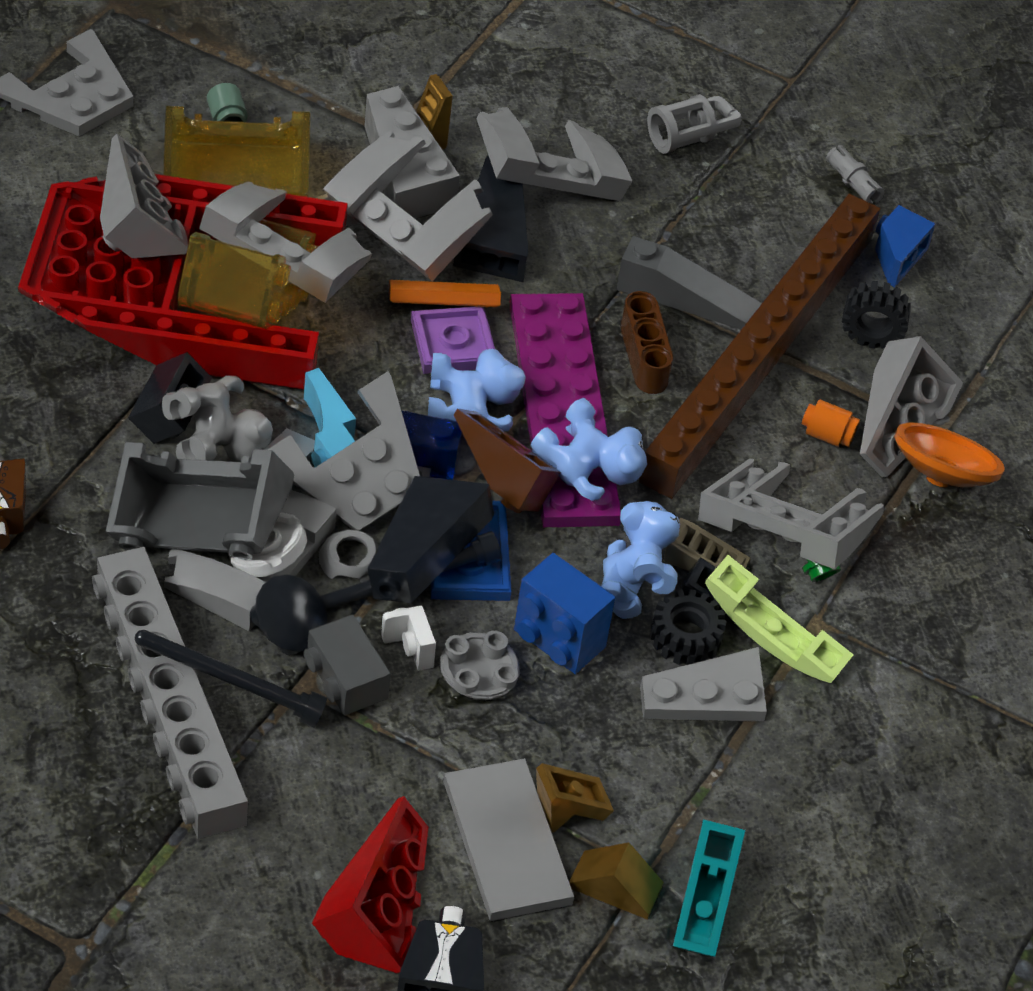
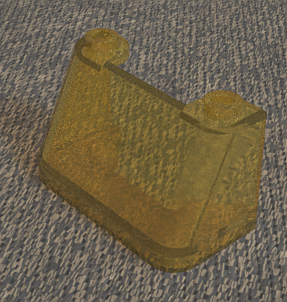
M166 106L163 175L232 186L249 181L257 186L273 190L277 188L287 191V194L308 197L310 112L292 111V119L290 121L281 123V117H274L273 124L202 121V114H195V120L184 115V107Z

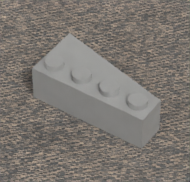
M399 86L367 94L364 126L369 144H372L388 131H392L395 134L394 138L411 141L415 135L422 137L426 142L384 189V195L414 219L436 213L458 194L459 173Z

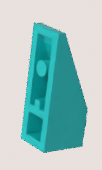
M703 819L673 947L711 957L716 956L745 835L744 829Z

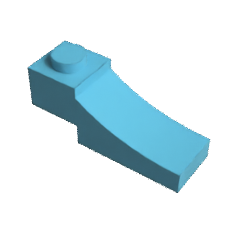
M319 368L305 373L304 400L310 407L319 429V433L315 434V446L311 454L314 467H317L355 442L356 426L355 416Z

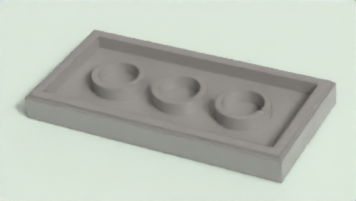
M525 758L444 773L443 782L489 920H500L573 905L574 894Z

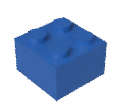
M551 553L521 580L514 630L518 632L523 640L533 643L548 654L556 664L566 667L576 675L606 647L616 597L558 555Z

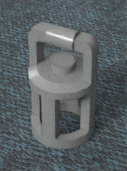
M699 94L691 96L688 100L667 106L659 105L652 107L647 117L648 131L656 149L662 154L675 151L679 147L700 141L702 143L712 141L716 133L740 126L741 114L720 96L706 99V97ZM714 109H716L724 118L717 120ZM687 117L690 128L678 131L676 120ZM665 123L668 139L663 140L658 125Z

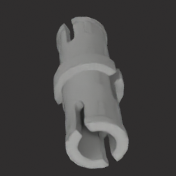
M838 145V148L834 147L829 151L826 161L843 177L842 182L848 188L852 187L863 200L871 204L873 202L876 204L882 199L884 189L867 173L868 168L863 163L857 162L843 145Z

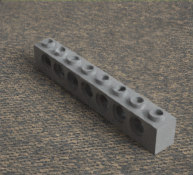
M145 547L98 557L97 575L92 576L93 589L97 599L104 598L106 604L104 606V615L109 630L116 629L118 634L116 646L121 661L128 660L131 667L128 669L131 688L134 693L140 692L143 698L140 705L146 725L153 724L156 731L153 733L156 752L159 757L165 756L168 762L166 774L172 791L179 790L182 799L179 800V807L184 823L186 825L192 824L197 839L247 826V797L194 668L141 647L135 642V634L139 630H147L185 646Z

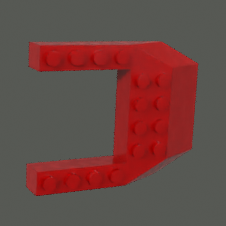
M155 174L159 181L155 187L162 196L170 201L172 208L167 212L172 221L177 219L182 223L190 250L186 254L131 258L122 250L116 252L111 249L102 237L104 234L100 214L106 180L98 181L96 176L84 178L78 182L66 181L51 184L18 286L19 293L84 330L155 365L188 352L209 375L219 377L237 376L241 380L304 389L305 373L316 369L319 332L177 311L196 238L219 241L199 229L206 205L234 186ZM286 194L285 200L259 223L266 225L272 231L312 253L328 239L346 229L348 203Z

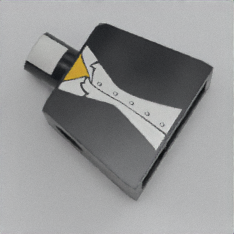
M446 906L440 910L439 921L424 919L419 922L399 973L397 991L484 990L482 931L476 927L464 926L466 913L463 909L456 906Z

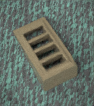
M683 518L679 519V536L666 547L663 559L664 562L690 571L700 557L715 567H718L727 555L745 569L750 562V557ZM712 556L718 558L716 563L710 560Z

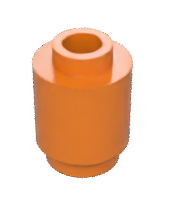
M819 399L816 406L813 404L808 405L801 424L807 426L805 434L837 447L840 444L850 447L860 419L853 417V412Z

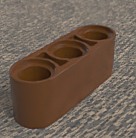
M644 291L632 292L625 299L621 332L633 377L641 391L648 394L661 393L668 386L673 355L656 298L650 293Z

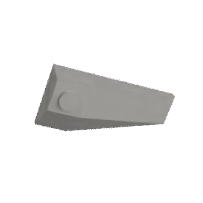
M921 336L888 341L874 370L860 455L881 477H887L906 458L898 448L894 437L898 426L910 422L933 425L937 419L944 418L950 412L963 384L960 378Z

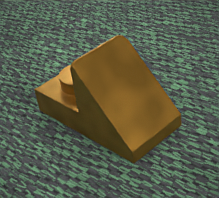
M543 763L536 768L537 793L551 832H556L574 814L604 821L614 812L599 777Z

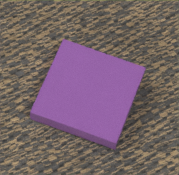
M474 306L411 311V324L423 374L432 372L433 353L448 355L451 358L452 367L464 371L476 370L480 353L486 349H495L484 307Z

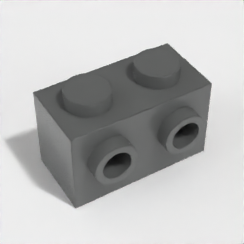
M353 614L309 630L308 648L304 650L306 663L312 672L317 671L323 681V689L328 700L331 703L336 702L344 716L388 699L391 673Z

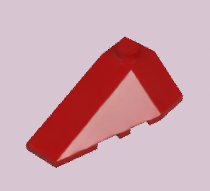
M405 796L395 801L325 894L312 921L320 936L327 941L337 955L394 973L400 972L417 929L412 925L413 909L420 907L421 894L416 891L417 872L424 870L429 828Z

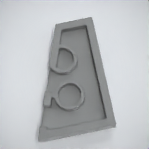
M759 647L645 675L641 679L640 691L643 719L764 721L767 709Z

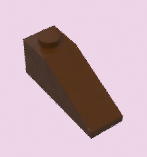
M457 409L454 417L487 483L490 484V489L502 497L501 503L516 513H521L522 510L539 512L561 472L478 412Z

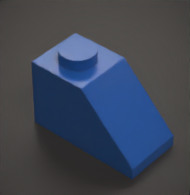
M900 205L889 216L883 215L875 230V233L879 235L875 251L887 282L894 288L928 250L935 223Z

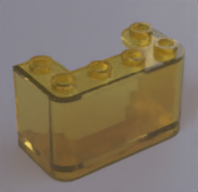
M264 219L259 222L289 241L300 245L310 253L318 247L314 245L315 233ZM198 232L190 235L178 295V303L181 306L268 329L272 325L277 324L284 316L286 317L292 310L296 309L300 301L306 302L309 293L288 281L291 266L286 264V258L283 255L275 254L272 256L224 243L218 239L213 240L210 239L209 235Z

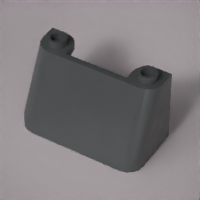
M125 442L106 527V533L119 542L118 546L120 548L131 550L140 547L225 552L241 559H251L253 554L262 552L292 490L294 480L293 471L272 450L253 449L252 458L242 455L241 462L177 459L169 451H162L161 455H149L145 453L146 445L144 443Z

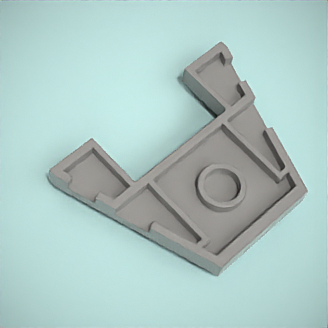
M92 29L67 41V53L78 60L81 65L51 80L40 88L31 90L10 72L0 77V98L11 102V108L20 112L30 110L39 114L41 121L77 136L87 133L133 107L131 91Z
M388 371L358 391L359 396L379 426L331 458L313 468L291 434L267 449L272 450L293 471V484L296 487H300L313 498L337 508L336 517L352 530L361 531L398 507L414 476H420L393 380Z

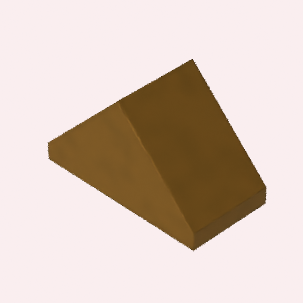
M629 842L585 850L569 881L572 890L647 920L664 883Z

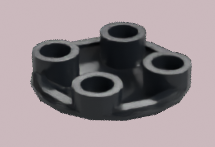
M288 574L274 576L264 583L256 596L255 605L250 610L252 622L260 627L269 641L289 656L296 655L307 649L309 630L327 624L328 618L324 601L315 587L300 577Z

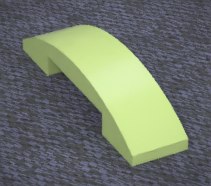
M727 555L705 581L706 586L721 608L737 626L769 653L809 676L832 683L852 658L853 654L823 630H821L817 637L808 632L753 588L759 579Z

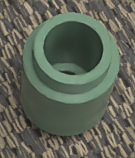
M221 83L212 87L206 99L214 125L224 134L232 135L239 133L245 128L248 118L240 89L232 83Z

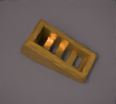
M434 74L430 75L416 112L441 149H446L453 95L441 78Z

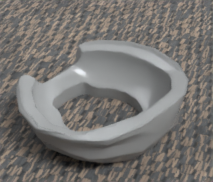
M343 530L332 534L326 539L319 551V564L324 573L331 579L337 575L357 578L360 579V582L370 580L367 568L379 545L368 533L358 530ZM345 540L356 541L366 546L368 553L360 561L359 565L348 566L339 562L340 558L337 554V547L341 542Z

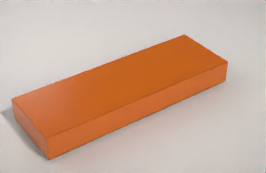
M389 280V298L392 303L498 307L501 305V291L498 284Z

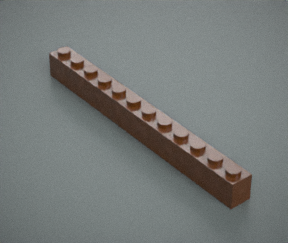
M851 194L847 195L646 449L647 466L639 478V483L670 499L676 495L873 239L880 212L879 207Z

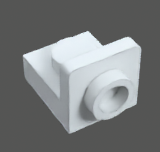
M422 605L411 608H398L384 613L381 633L383 642L386 644L403 641L405 653L407 656H413L418 671L434 668L436 642Z

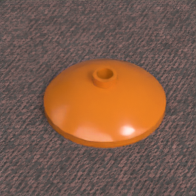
M913 422L900 424L896 430L894 437L900 451L914 468L926 475V479L936 486L945 488L948 485L956 487L988 485L1000 480L1005 470L1002 461L990 450L950 430Z

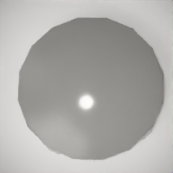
M489 631L487 634L470 632L463 635L450 636L446 640L444 650L440 656L441 673L446 682L458 693L473 699L491 700L504 696L515 687L520 675L519 659L508 645L506 635L499 631Z

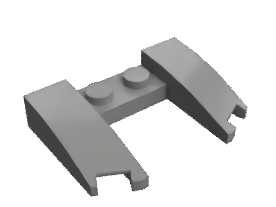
M508 107L498 108L496 113L491 114L480 112L476 118L496 179L621 201L632 183L626 165L616 149L601 135H597L579 126L574 121L568 120L565 125L576 158L571 159L551 155L546 152H535L523 126Z
M388 131L342 168L323 190L331 201L348 203L347 214L433 282L493 214L490 208L481 209L476 195L482 193L483 189L476 179L441 207L424 225L385 196L382 191L426 142L422 137L415 135L411 141L394 138L395 134L392 131Z
M248 181L232 187L206 205L199 229L325 303L370 261L372 255L369 250H365L356 240L357 235L350 228L334 235L310 253L300 245L272 231L266 225L260 224L259 222L285 200L287 191L276 188L273 190L254 185L253 182Z
M748 459L701 492L698 520L730 532L745 522L753 529L767 530L781 535L787 541L802 543L800 557L836 569L866 538L883 515L884 505L880 503L870 510L866 509V506L862 503L866 501L867 492L856 488L824 514L813 512L771 497L772 493L788 476L790 464L778 462V467L769 473H764V470L761 468H753L754 459Z
M291 490L281 512L292 514L298 518L307 536L305 549L294 563L282 571L269 576L255 577L214 559L180 549H171L168 564H175L174 576L165 577L164 587L250 631L255 625L251 620L250 610L256 603V596L262 585L274 576L287 574L296 576L335 529L337 508L311 496Z

